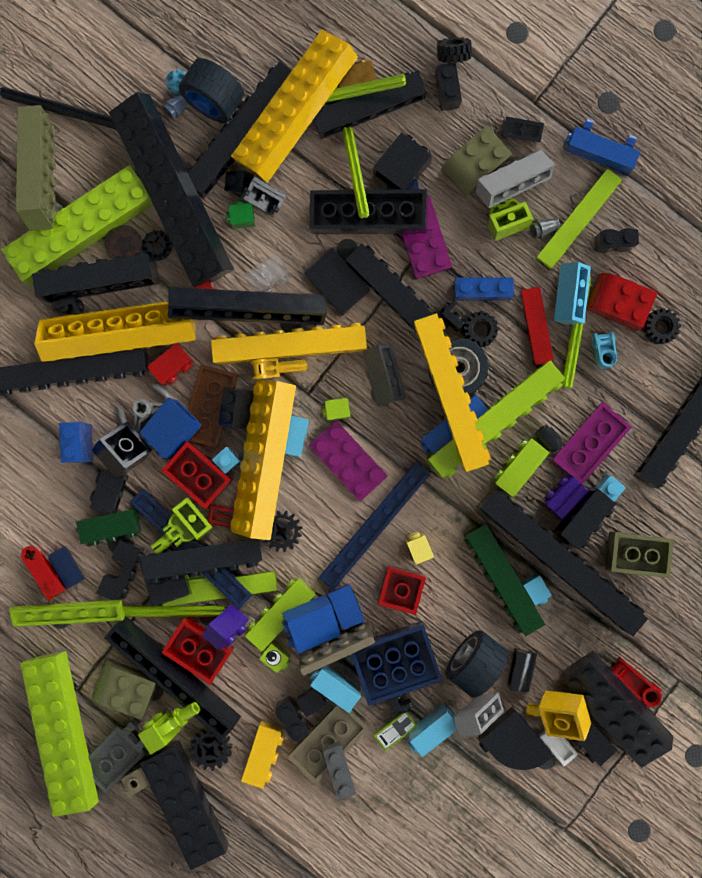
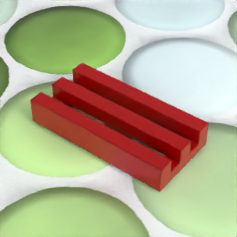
M211 505L208 523L231 528V523L214 521L212 519L217 517L232 520L233 516L214 513V510L234 513V508Z

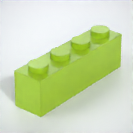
M300 577L297 580L292 579L285 586L287 588L283 595L279 593L272 600L274 604L271 608L266 607L259 614L261 618L257 623L253 621L246 630L248 632L245 637L261 652L284 629L282 626V621H284L282 613L309 602L315 596L316 592Z

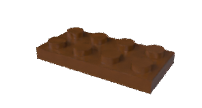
M201 364L188 411L202 426L190 441L218 448L224 426L218 425L223 387L235 388L238 374Z

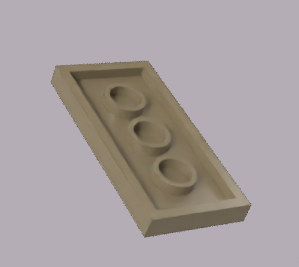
M368 621L354 625L353 628L347 631L342 630L340 631L341 636L298 654L300 670L303 676L374 644V636Z
M336 704L288 754L287 758L316 784L328 772L322 747L340 741L345 754L369 729V726L353 710L348 713Z

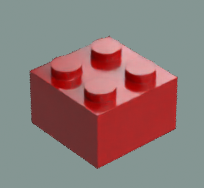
M387 565L378 598V605L416 615L426 576L414 571Z

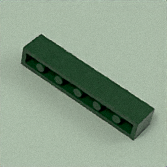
M482 523L465 533V544L469 550H474L476 554L474 559L479 567H484L486 572L483 574L488 583L492 582L495 589L493 591L498 600L502 599L505 606L503 608L508 616L512 615L515 620L512 624L518 633L522 632L526 637L545 625L543 619L487 524Z

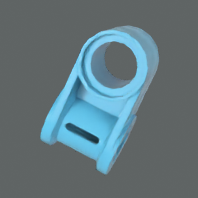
M609 331L607 334L599 335L593 333L592 346L596 365L600 369H608L617 361L614 332ZM603 355L609 357V364L604 363Z

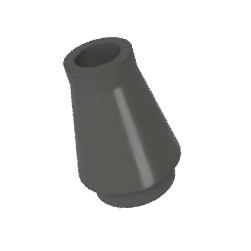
M558 218L535 220L530 226L531 235L533 238L541 239L559 229L560 222Z

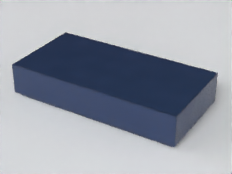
M66 546L48 556L67 589L85 579Z

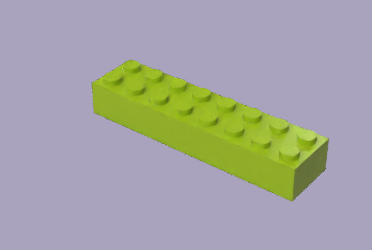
M128 165L55 214L56 219L53 221V229L28 231L1 250L21 281L30 286L33 284V273H38L40 269H56L153 205L142 181L131 165Z
M551 360L541 365L477 419L478 422L475 425L477 431L481 430L484 441H482L484 449L487 447L486 443L488 441H495L502 435L500 431L517 423L516 418L524 417L533 410L531 408L532 405H539L546 400L548 392L550 394L563 386L561 382L565 377ZM453 439L435 454L425 459L440 478L451 477L456 472L455 468L458 465L462 466Z
M62 651L32 657L21 662L20 666L52 815L56 817L89 811L99 800L88 757L89 753L67 652Z

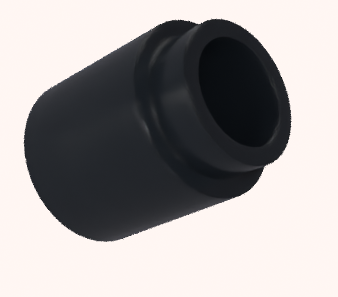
M545 424L535 432L537 435L536 439L548 452L552 451L554 453L562 447L561 443L563 440L552 426L549 427L548 424Z

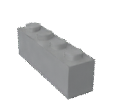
M542 150L531 153L519 161H514L504 168H499L489 175L482 176L478 179L476 194L490 208L551 179L555 164Z

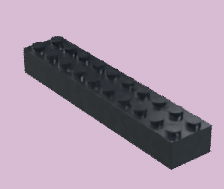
M134 93L108 113L193 288L207 281L212 283L235 269L150 94Z
M491 489L476 506L479 510L621 630L634 637L648 620L644 615L645 611L640 606L631 601L628 602L630 598L623 592L613 589L615 585L606 578L599 577L600 573L595 568L587 564L584 565L583 562L585 560L577 553L574 554L572 551L569 552L568 549L570 547L561 540H555L553 538L554 534L550 530L542 526L539 527L538 524L540 522L532 515H525L523 513L524 508L516 502H510L508 500L509 496L505 492Z

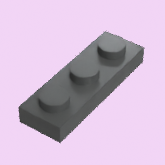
M338 741L322 747L337 800L340 801L355 795V788L341 742Z

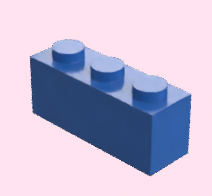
M455 278L453 281V301H510L514 297V278Z

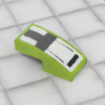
M405 712L398 714L389 723L386 722L373 734V737L382 749L386 751L411 732L417 725L409 714Z

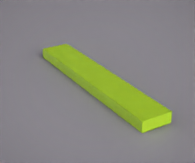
M607 168L536 259L551 270L621 183L622 179Z
M275 571L235 577L252 594L278 590ZM210 581L191 583V595L165 603L163 607L227 597Z
M122 600L12 606L9 609L13 627L123 621L125 618Z

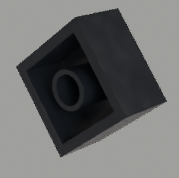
M128 422L100 438L92 449V452L116 479H119L142 463L152 451Z

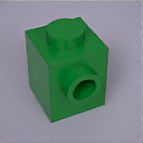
M238 201L234 202L233 205H229V212H226L227 223H231L233 229L255 227L252 203Z

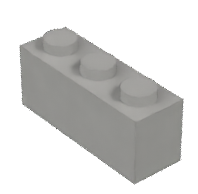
M492 693L476 697L454 717L455 728L458 730L460 737L482 734L504 712L499 694Z

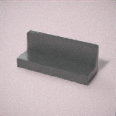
M391 344L379 345L363 351L377 406L406 399Z

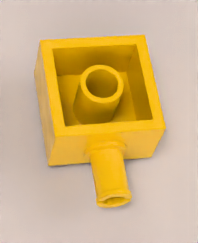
M546 690L540 705L528 703L526 708L528 716L532 715L542 718L547 736L585 741L591 721L583 695Z

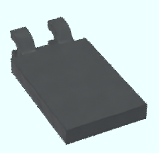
M136 718L125 728L119 725L88 756L94 782L105 794L147 752L141 739L139 740L132 733L140 724Z

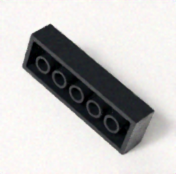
M427 189L365 190L369 209V216L367 218H360L358 215L354 190H310L309 229L313 234H427Z
M145 252L135 253L132 257L116 256L115 260L109 261L107 259H98L96 263L91 264L80 262L74 267L62 265L58 266L56 270L40 269L38 273L32 274L35 297L46 303H51L71 295L82 298L159 284L156 262Z
M593 650L563 671L560 682L571 694L584 696L588 712L641 768L672 750L673 735Z
M180 740L159 749L151 755L145 756L140 765L190 870L225 854L229 843Z

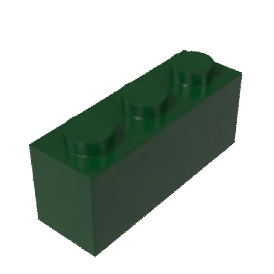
M137 509L76 521L80 544L87 543V546L98 545L99 540L106 539V543L118 540L117 536L125 535V538L137 536L136 532L142 531Z

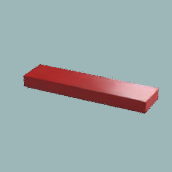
M537 287L521 290L534 366L544 364L550 360L554 362L541 289Z

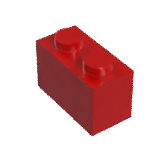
M175 343L147 368L161 385L166 386L168 384L170 386L177 381L179 374L182 372L184 374L192 368L191 364L194 361L180 344Z

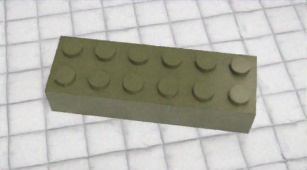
M41 105L18 107L16 212L29 231L53 229V221L56 219L53 204L56 203L53 187L56 186L53 170L56 169L53 153H56L53 137L56 136L55 126L50 123L48 113L44 112Z

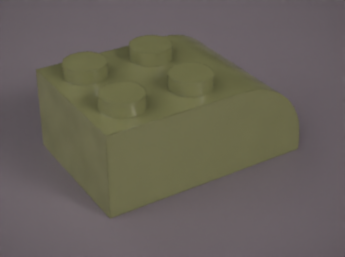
M487 125L444 163L442 171L460 192L467 197L476 190L478 179L502 168L509 162L512 153Z
M609 531L605 569L618 573L670 578L674 539Z
M106 658L94 688L92 699L100 705L143 720L148 713L158 685L142 671Z

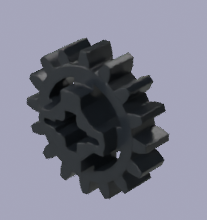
M278 510L277 515H274V530L271 533V539L263 541L264 543H270L269 549L275 546L276 552L280 548L286 552L288 546L290 549L294 548L292 543H299L296 538L302 537L298 530H301L303 527L297 525L300 521L299 519H293L294 513L288 516V511L281 514L280 510ZM279 518L287 519L290 522L287 524L282 523ZM278 526L286 528L285 536L277 533L279 531ZM294 528V537L291 539L289 535L290 530ZM280 539L283 540L285 544H279L273 540Z
M203 728L200 730V735L195 734V740H192L190 743L193 746L190 749V753L195 754L192 757V761L198 760L197 767L203 764V770L210 766L211 771H214L216 765L220 769L222 762L225 764L228 762L227 757H230L232 754L229 749L233 746L228 743L230 736L221 740L212 731L207 729L206 732ZM220 743L223 744L224 752L223 749L220 748ZM211 746H213L214 749H212L211 751L208 750V748H210Z

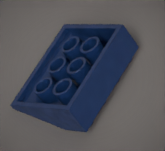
M422 621L375 636L374 644L351 654L368 706L443 681Z

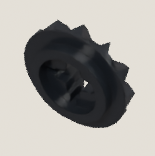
M153 230L150 233H146L142 240L141 248L154 261H160L167 258L171 253L172 242L165 232ZM159 239V243L163 247H157L154 251V246L151 243H156Z

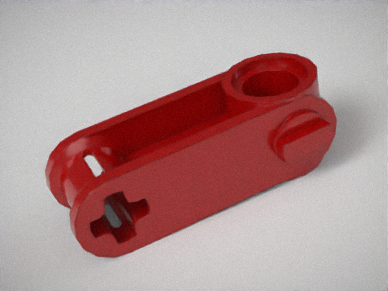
M28 546L22 550L21 558L49 601L66 590L61 578L56 574L39 548ZM30 551L35 552L33 555L34 559L28 558Z
M618 657V661L611 668L615 675L646 707L658 706L662 700V689L654 682H648L626 661ZM652 691V698L647 700L646 694Z

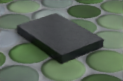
M333 248L304 273L342 316L370 292L369 287Z

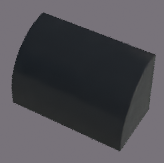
M514 649L507 682L510 690L518 692L530 691L537 658L536 652Z

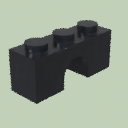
M126 539L119 540L112 558L122 564V574L119 577L111 574L104 575L96 594L109 600H125L130 590L127 587L130 581L133 582L137 575L135 569L141 561V556H145V553H143L145 547Z

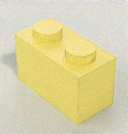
M416 531L407 535L408 539H405V542L416 565L434 558L426 536L423 533Z

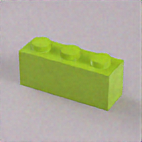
M532 438L524 439L517 447L519 451L515 455L511 454L506 460V467L503 470L499 469L493 477L495 479L493 484L509 497H515L550 453Z

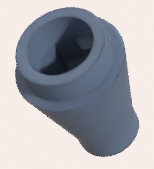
M180 94L166 101L163 109L171 119L180 116L189 103Z

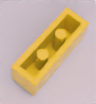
M264 721L260 722L241 782L262 789L265 782H270L273 772L269 770L271 764H276L279 753L275 751L277 745H282L284 734H281L283 727Z

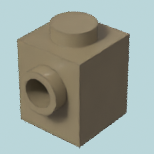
M141 765L128 771L121 779L124 791L128 792L130 796L150 785Z

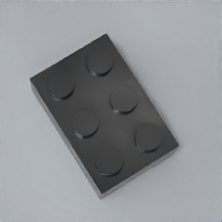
M588 488L589 493L553 530V533L571 547L576 549L584 548L589 543L591 534L593 532L596 533L602 527L601 522L604 518L610 517L615 510L613 507L616 503L598 488Z

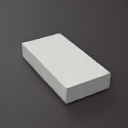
M545 729L538 734L539 738L563 766L567 765L578 755L566 738L547 736Z

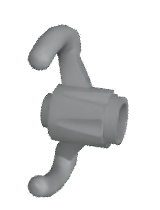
M157 383L151 385L152 389L159 392L165 400L168 397L172 398L163 386ZM138 399V401L134 402L132 407L135 416L133 425H131L133 429L140 433L143 422L154 415L159 409L154 406L161 407L163 403H152L146 399ZM119 407L117 413L122 425L128 421L125 417L124 408Z

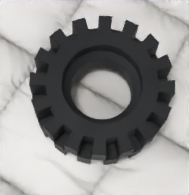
M449 37L437 42L438 61L443 63H461L468 61L472 57V41L469 38Z
M658 309L648 315L642 331L646 333L644 336L649 338V342H655L654 344L657 345L665 344L675 339L676 335L680 333V330H678L681 328V324H678L680 318H676L677 314L675 312L671 313L672 310ZM661 319L667 322L668 330L665 334H660L656 331L655 323L657 320Z
M483 311L470 315L463 325V335H465V338L477 343L479 347L491 344L499 331V327H497L498 322L494 320L495 317L490 316L488 312L483 313ZM481 322L487 326L488 332L485 336L479 337L475 335L473 327L476 323Z

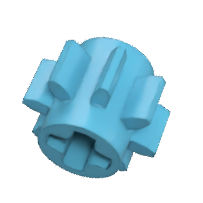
M177 69L176 72L170 71L168 73L166 85H168L167 88L170 89V92L176 95L179 94V84L186 72Z

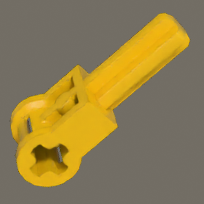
M278 358L250 361L253 365L254 373L252 380L280 378V373L307 370V361L305 359L278 362Z

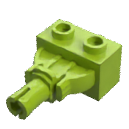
M509 198L490 207L487 225L494 241L530 228L533 217L526 202L519 203L517 200Z
M188 497L172 509L174 513L170 517L168 525L163 528V531L166 532L164 536L150 545L156 554H160L173 543L178 547L181 543H188L195 539L199 541L212 530V526Z
M193 702L183 709H174L172 713L170 710L163 714L160 711L152 716L151 720L142 726L143 730L138 734L150 755L166 746L181 730V727L188 722V719L200 712V707L196 702Z

